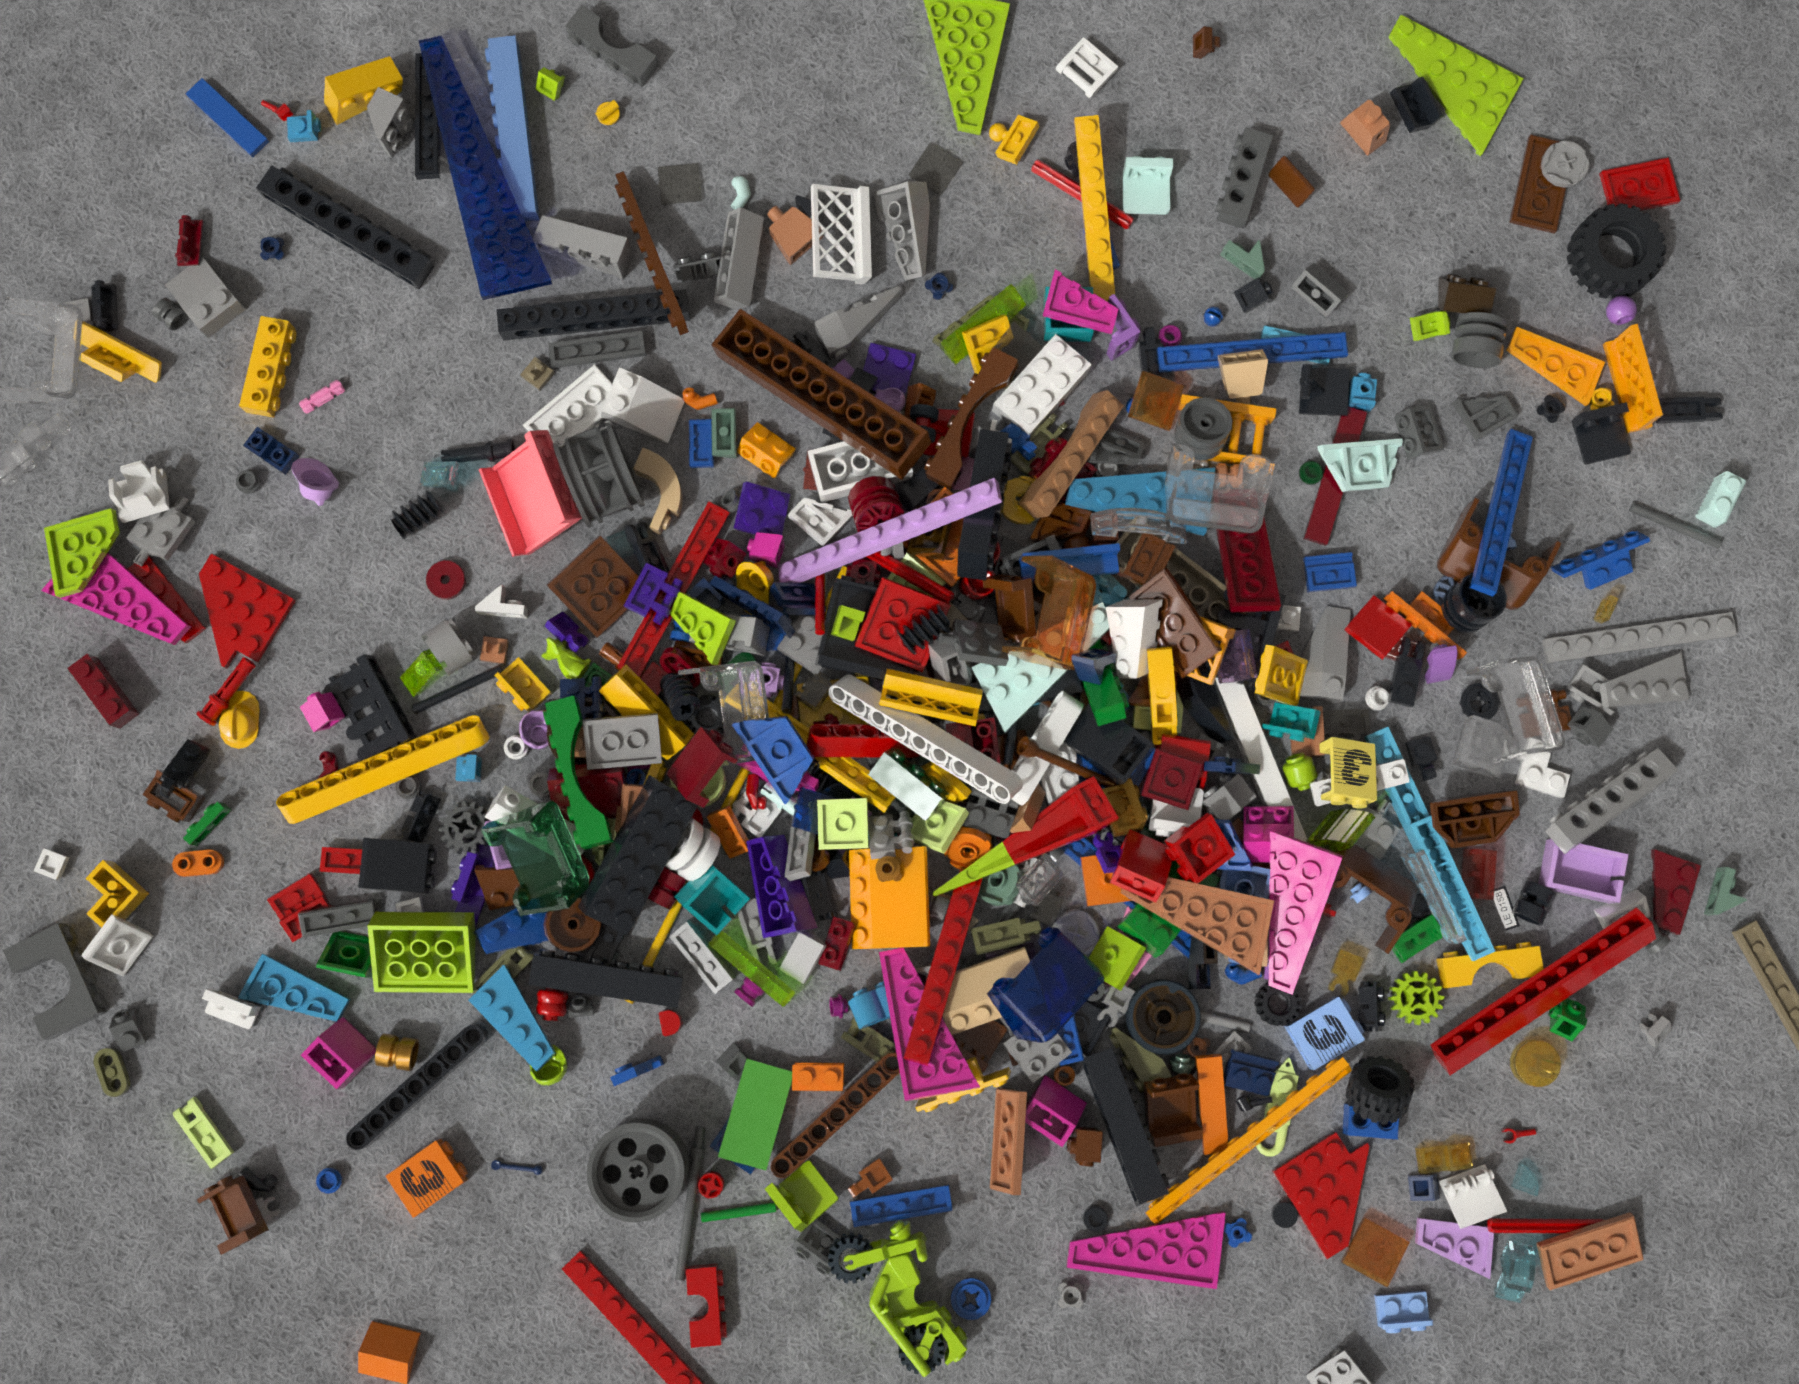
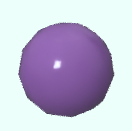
M1624 295L1612 298L1606 307L1607 318L1616 325L1630 322L1637 314V305L1634 300Z

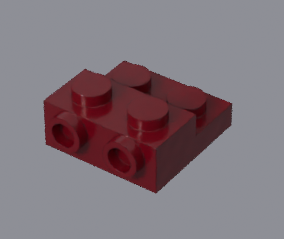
M1063 438L1051 439L1044 448L1046 450L1045 454L1041 458L1037 457L1030 464L1032 470L1028 475L1036 480L1057 458L1068 441ZM1086 461L1074 479L1091 478L1097 469ZM1068 489L1059 501L1066 503Z

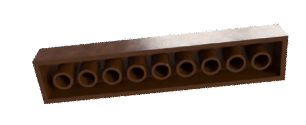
M741 308L711 344L718 358L901 480L904 479L931 444L928 431Z

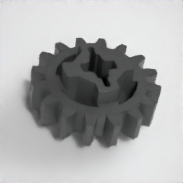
M462 801V807L453 804L454 810L452 812L447 809L445 811L448 815L447 819H440L445 824L444 827L439 828L440 832L445 833L441 840L448 842L446 847L450 850L454 848V852L461 854L462 851L467 854V852H471V849L480 852V844L488 845L485 841L487 834L484 827L485 822L489 821V819L485 818L486 809L482 806L478 808V804L472 802L469 806L468 802ZM477 816H478L479 819H480L481 827H479V825H478V823H477V821H478ZM459 826H470L474 830H463ZM452 829H454L455 832L454 837L452 835Z

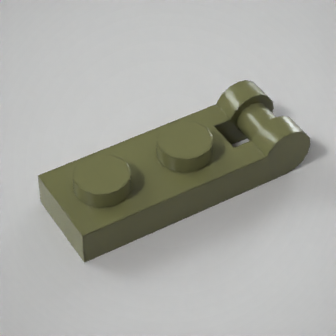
M525 946L507 950L474 983L473 993L475 994L504 964L507 965L512 978L515 979L532 963L534 952L529 951ZM516 953L522 958L518 964L512 959Z
M854 1017L850 1022L852 1025L848 1031H844L841 1035L843 1040L875 1061L886 1051L896 1050L895 1043L871 1027L860 1029L866 1035L861 1042L855 1037L860 1030ZM891 1056L886 1059L888 1067L896 1068L899 1066L896 1057Z

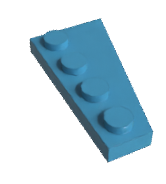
M266 954L261 955L238 996V999L249 1000L336 1022L342 1017L351 1000Z
M504 964L468 1001L535 1071H539L556 1052L541 1025L538 1024L534 1017L532 1009L521 994L519 986L512 978L510 970Z

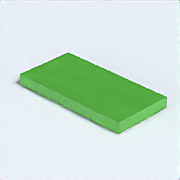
M746 1059L719 1151V1158L767 1170L791 1086L792 1071Z

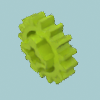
M1412 971L1411 977L1408 973H1403V980L1399 978L1394 980L1397 987L1389 988V990L1394 992V996L1388 997V1000L1394 1001L1395 1004L1390 1008L1391 1010L1399 1011L1396 1015L1397 1018L1405 1016V1023L1410 1024L1413 1020L1415 1025H1420L1421 1019L1424 1023H1430L1429 1016L1433 1018L1438 1017L1435 1010L1443 1009V1006L1438 1004V1001L1443 1000L1444 996L1438 995V991L1442 987L1434 986L1435 978L1427 980L1428 973H1422L1419 977L1418 971ZM1418 981L1422 984L1419 985L1417 988H1414L1409 983ZM1401 993L1403 994V1003L1401 1002ZM1430 993H1431V1003L1429 1002V994H1430ZM1413 994H1419V996H1418V1000L1420 1001L1419 1003H1418V1002H1413L1414 999H1415V997L1413 996ZM1418 1008L1420 1011H1423L1424 1013L1414 1015L1410 1012Z

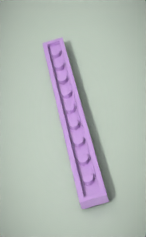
M992 478L779 564L780 583H801L1002 502L999 483L995 478Z

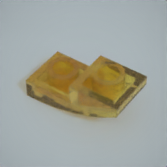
M1470 1143L1415 1148L1418 1172L1420 1174L1473 1168Z

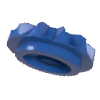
M966 1278L958 1282L952 1290L951 1304L954 1311L960 1317L967 1320H975L985 1315L991 1304V1294L986 1284L982 1281ZM964 1290L970 1294L978 1292L975 1297L978 1307L971 1302L962 1306L966 1301Z

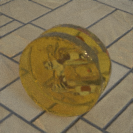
M1526 1040L1519 1043L1513 1049L1510 1056V1068L1515 1078L1521 1083L1528 1086L1544 1087L1554 1082L1558 1077L1561 1069V1060L1558 1052L1550 1044L1539 1040Z

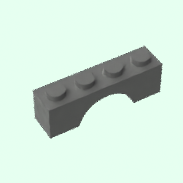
M583 5L579 7L565 25L568 39L574 45L585 47L586 51L593 58L598 59L599 57L604 60L608 68L614 72L618 70L623 73L625 79L631 84L637 83L643 87L659 66L657 56L638 43L623 49L614 48L605 43L602 39L603 25L601 18Z

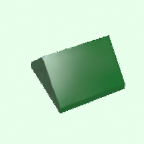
M342 931L333 932L316 964V968L373 978L369 937Z

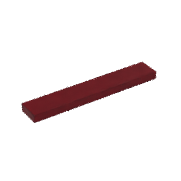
M1348 407L1347 416H1340L1332 444L1359 442L1367 412ZM1325 465L1303 537L1305 540L1324 546L1328 544L1343 495L1327 465Z

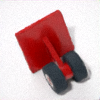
M925 404L911 406L910 418L915 420L917 425L928 431L931 444L923 453L924 455L935 456L938 451L935 447L939 438L946 436L949 430L947 424L951 416H956L959 410L937 409L934 406ZM975 413L968 420L963 433L961 458H968L970 454Z

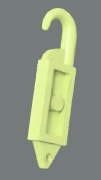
M1289 1057L1274 1071L1276 1074L1268 1096L1272 1097L1273 1103L1266 1104L1264 1118L1267 1117L1266 1114L1271 1108L1276 1105L1280 1107L1287 1101V1096L1297 1089L1299 1076L1295 1074ZM1291 1119L1275 1131L1277 1136L1275 1145L1272 1148L1267 1149L1261 1143L1256 1146L1261 1154L1272 1157L1278 1155L1283 1150Z

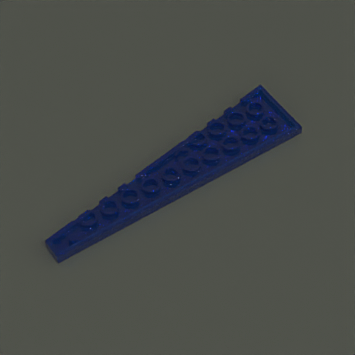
M442 36L419 40L482 300L551 285V278Z

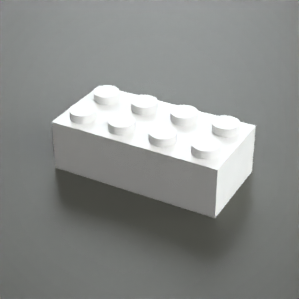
M1055 334L994 402L992 411L1008 425L1012 422L1031 436L1085 378L1092 364Z
M846 442L808 451V458L821 503L849 496L852 487L867 477L882 476L891 480L894 484L910 480L913 477V470L911 468L904 479L901 480Z

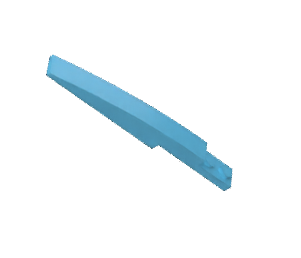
M1389 727L1364 737L1367 743L1375 744L1377 764L1403 759ZM1407 768L1409 782L1386 788L1385 791L1452 926L1471 961H1475L1495 952V949L1444 839L1433 828L1431 815L1429 816Z

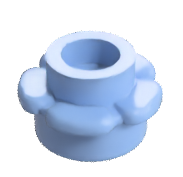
M1360 882L1350 890L1353 894L1350 896V899L1353 898L1358 904L1373 891Z

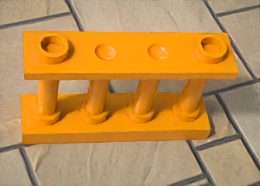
M1182 394L1178 402V410H1182L1193 399L1203 397ZM1217 400L1230 411L1233 420L1228 453L1221 452L1207 461L1242 464V466H1247V469L1250 471L1265 469L1270 459L1261 458L1265 426L1271 424L1275 419L1276 408ZM1244 420L1254 421L1253 423L1255 424L1251 456L1237 454L1241 423ZM1176 445L1173 447L1171 455L1177 456L1179 460H1191Z

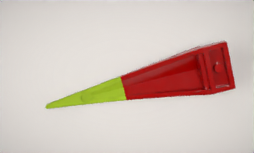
M1093 776L1072 787L1040 812L1031 831L1013 833L935 890L933 896H938L1093 835L1097 831L1118 821L1119 817Z

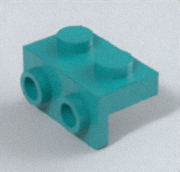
M1275 702L1270 724L1262 723L1261 728L1268 730L1269 735L1273 737L1283 738L1284 734L1290 735L1289 739L1304 742L1305 738L1314 740L1321 711Z

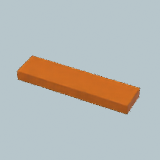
M1221 1054L1195 1056L1197 1082L1199 1083L1198 1095L1204 1155L1216 1152L1221 1153L1228 1148Z

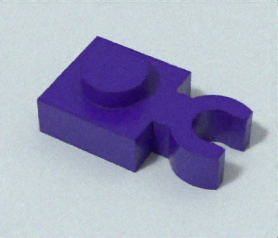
M564 611L550 618L545 624V627L560 642L566 640L570 649L574 652H577L581 646L584 648L589 641L585 635L577 632L580 627Z
M1110 832L1106 833L1104 840L1100 838L1099 834H1096L1093 838V844L1098 849L1095 854L1104 874L1115 871L1122 851L1120 845L1113 846L1114 838Z

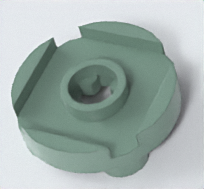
M1016 864L983 877L979 890L980 898L994 906L1011 905L1021 889L1024 871ZM1003 876L1002 883L998 886L996 879H1000Z

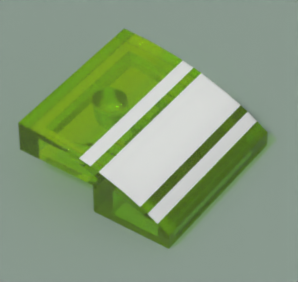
M1342 809L1330 811L1306 842L1318 847L1329 844L1334 852L1352 848L1376 817L1372 813L1360 810Z

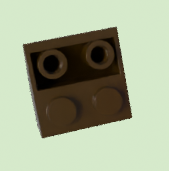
M1447 274L1446 278L1439 277L1438 308L1443 311L1464 314L1470 312L1491 314L1496 288L1490 285V281H1485L1482 278L1470 277V281H1466V278H1462L1459 275Z

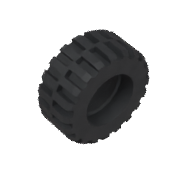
M1619 203L1616 207L1614 204H1609L1603 209L1598 208L1593 211L1574 231L1571 241L1568 243L1567 251L1571 253L1567 256V263L1573 266L1570 269L1572 276L1577 275L1579 278L1577 283L1581 287L1583 285L1587 286V292L1592 295L1597 292L1599 297L1607 299L1610 295L1612 298L1620 295L1629 297L1635 292L1640 291L1659 273V269L1665 261L1663 256L1666 254V245L1662 244L1665 236L1663 232H1659L1660 225L1658 222H1653L1650 219L1651 215L1645 212L1643 214L1640 212L1639 207L1633 205L1631 208H1628V204ZM1614 235L1623 239L1632 249L1634 256L1633 267L1618 268L1608 263L1600 252L1599 237Z

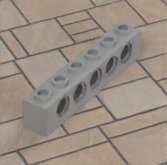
M1659 748L1651 753L1646 750L1635 759L1637 761L1636 764L1628 763L1618 771L1620 773L1618 777L1615 778L1614 775H1611L1601 783L1603 787L1600 790L1596 787L1584 796L1586 800L1583 802L1576 800L1567 808L1569 812L1565 815L1560 812L1549 821L1552 825L1545 832L1564 854L1662 785L1678 771Z

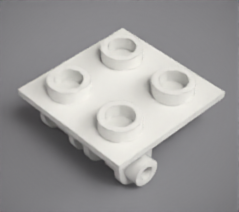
M1485 1164L1439 1181L1460 1229L1507 1212L1492 1180L1495 1179L1491 1169H1487Z

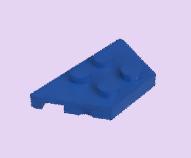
M787 716L734 722L732 724L733 728L783 803L787 804L815 757Z

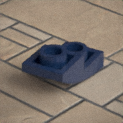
M256 427L243 445L285 475L291 469L293 462L300 457L259 427Z

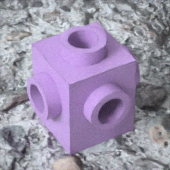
M762 662V666L756 665L755 671L750 672L749 685L753 686L752 689L760 695L770 699L772 696L778 695V690H783L784 675H781L780 668H776V664ZM767 675L771 679L768 683H764L761 680L762 676Z

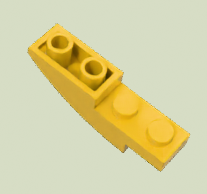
M1172 647L1147 649L1152 743L1154 745L1160 744L1162 734L1177 736V707Z

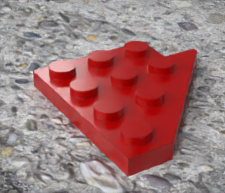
M210 554L199 572V578L221 666L227 669L237 652L259 663L296 600L219 557Z
M1337 1132L1331 1133L1272 1170L1326 1259L1349 1246L1370 1147L1365 1142L1351 1152H1348Z

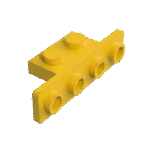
M83 320L77 322L76 341L88 347L87 350L81 353L80 361L120 382H123L135 373L153 382L160 380L161 361Z
M976 1058L968 1059L966 1062L980 1088L922 1098L918 1100L915 1108L917 1112L922 1110L930 1112L939 1106L938 1104L944 1102L948 1104L955 1103L961 1099V1096L969 1093L971 1096L983 1092L984 1088L991 1085L993 1087L1002 1086L1007 1083L1011 1070L1007 1067L983 1076Z

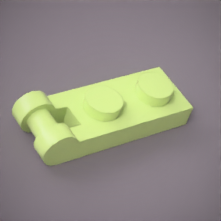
M192 1097L187 1101L186 1106L183 1108L179 1107L173 1112L174 1118L211 1169L235 1153L196 1097ZM194 1113L196 1118L190 1122L188 1116Z

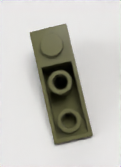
M1116 1027L1110 1028L1112 1034L1109 1035V1038L1116 1049L1120 1047L1124 1056L1121 1057V1060L1128 1071L1132 1069L1136 1079L1133 1082L1140 1093L1144 1092V1082L1152 1081L1154 1078L1172 1077L1163 1059L1141 1047L1135 1040Z

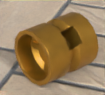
M383 1033L377 1044L375 1065L388 1068L395 1064L399 1070L412 1071L417 1061L419 1040L403 1037L399 1041L397 1036Z

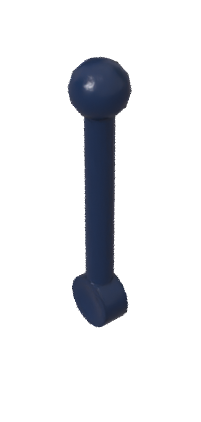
M494 1160L491 1163L493 1170H499L500 1168L534 1172L535 1175H540L543 1172V1168L540 1165L529 1167L504 1164L499 1160Z

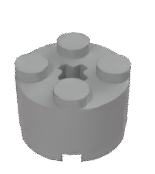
M452 619L442 621L421 635V638L428 645L429 650L448 676L473 660L472 657L475 656L465 638L459 639L462 635Z

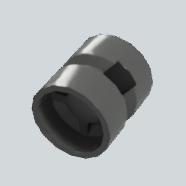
M928 886L929 921L941 925L952 895L943 893L933 896V889Z

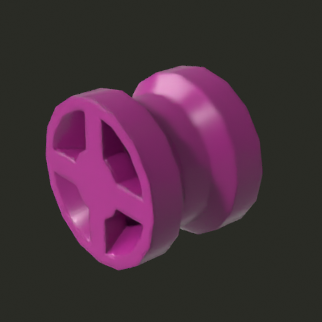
M746 976L743 980L744 984L736 988L734 992L753 1007L756 1004L757 997L762 996L765 991Z

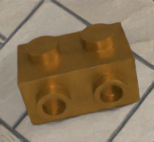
M1128 778L1124 784L1102 789L1119 817L1118 821L1110 824L1114 837L1127 834L1129 829L1135 832L1142 831L1148 816L1145 807H1141L1139 789L1136 784L1133 785L1132 779Z

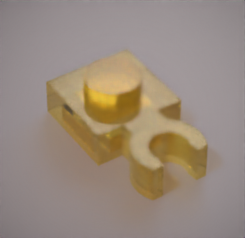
M1339 949L1330 971L1336 974V978L1329 983L1328 990L1333 991L1335 985L1340 984L1342 986L1340 995L1346 996L1349 991L1347 982L1348 980L1356 981L1364 958Z

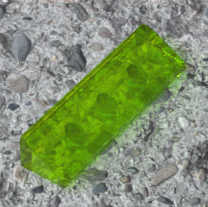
M1012 284L1008 285L940 343V349L957 365L969 355L962 335L963 331L1003 314L1007 315L1009 321L1026 306V303Z
M722 930L709 942V945L782 1007H785L795 995L794 990Z

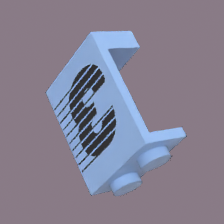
M1333 996L1328 1003L1301 1019L1284 1026L1306 1065L1311 1070H1316L1365 1040L1362 1036L1364 1030L1357 1020L1353 1021L1349 1014L1351 1008L1344 998L1340 999L1339 996Z

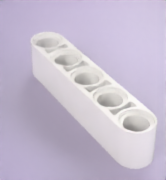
M1061 691L1054 699L1031 738L1036 740L1040 748L1056 754L1081 713L1084 704L1066 692ZM1020 756L1012 771L1022 779L1023 787L1012 800L1021 806L1024 805L1032 795L1050 763L1036 756L1034 758Z

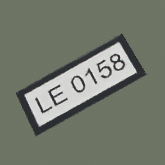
M1506 886L1490 890L1489 893L1505 930L1519 927L1517 916L1512 914L1513 905Z

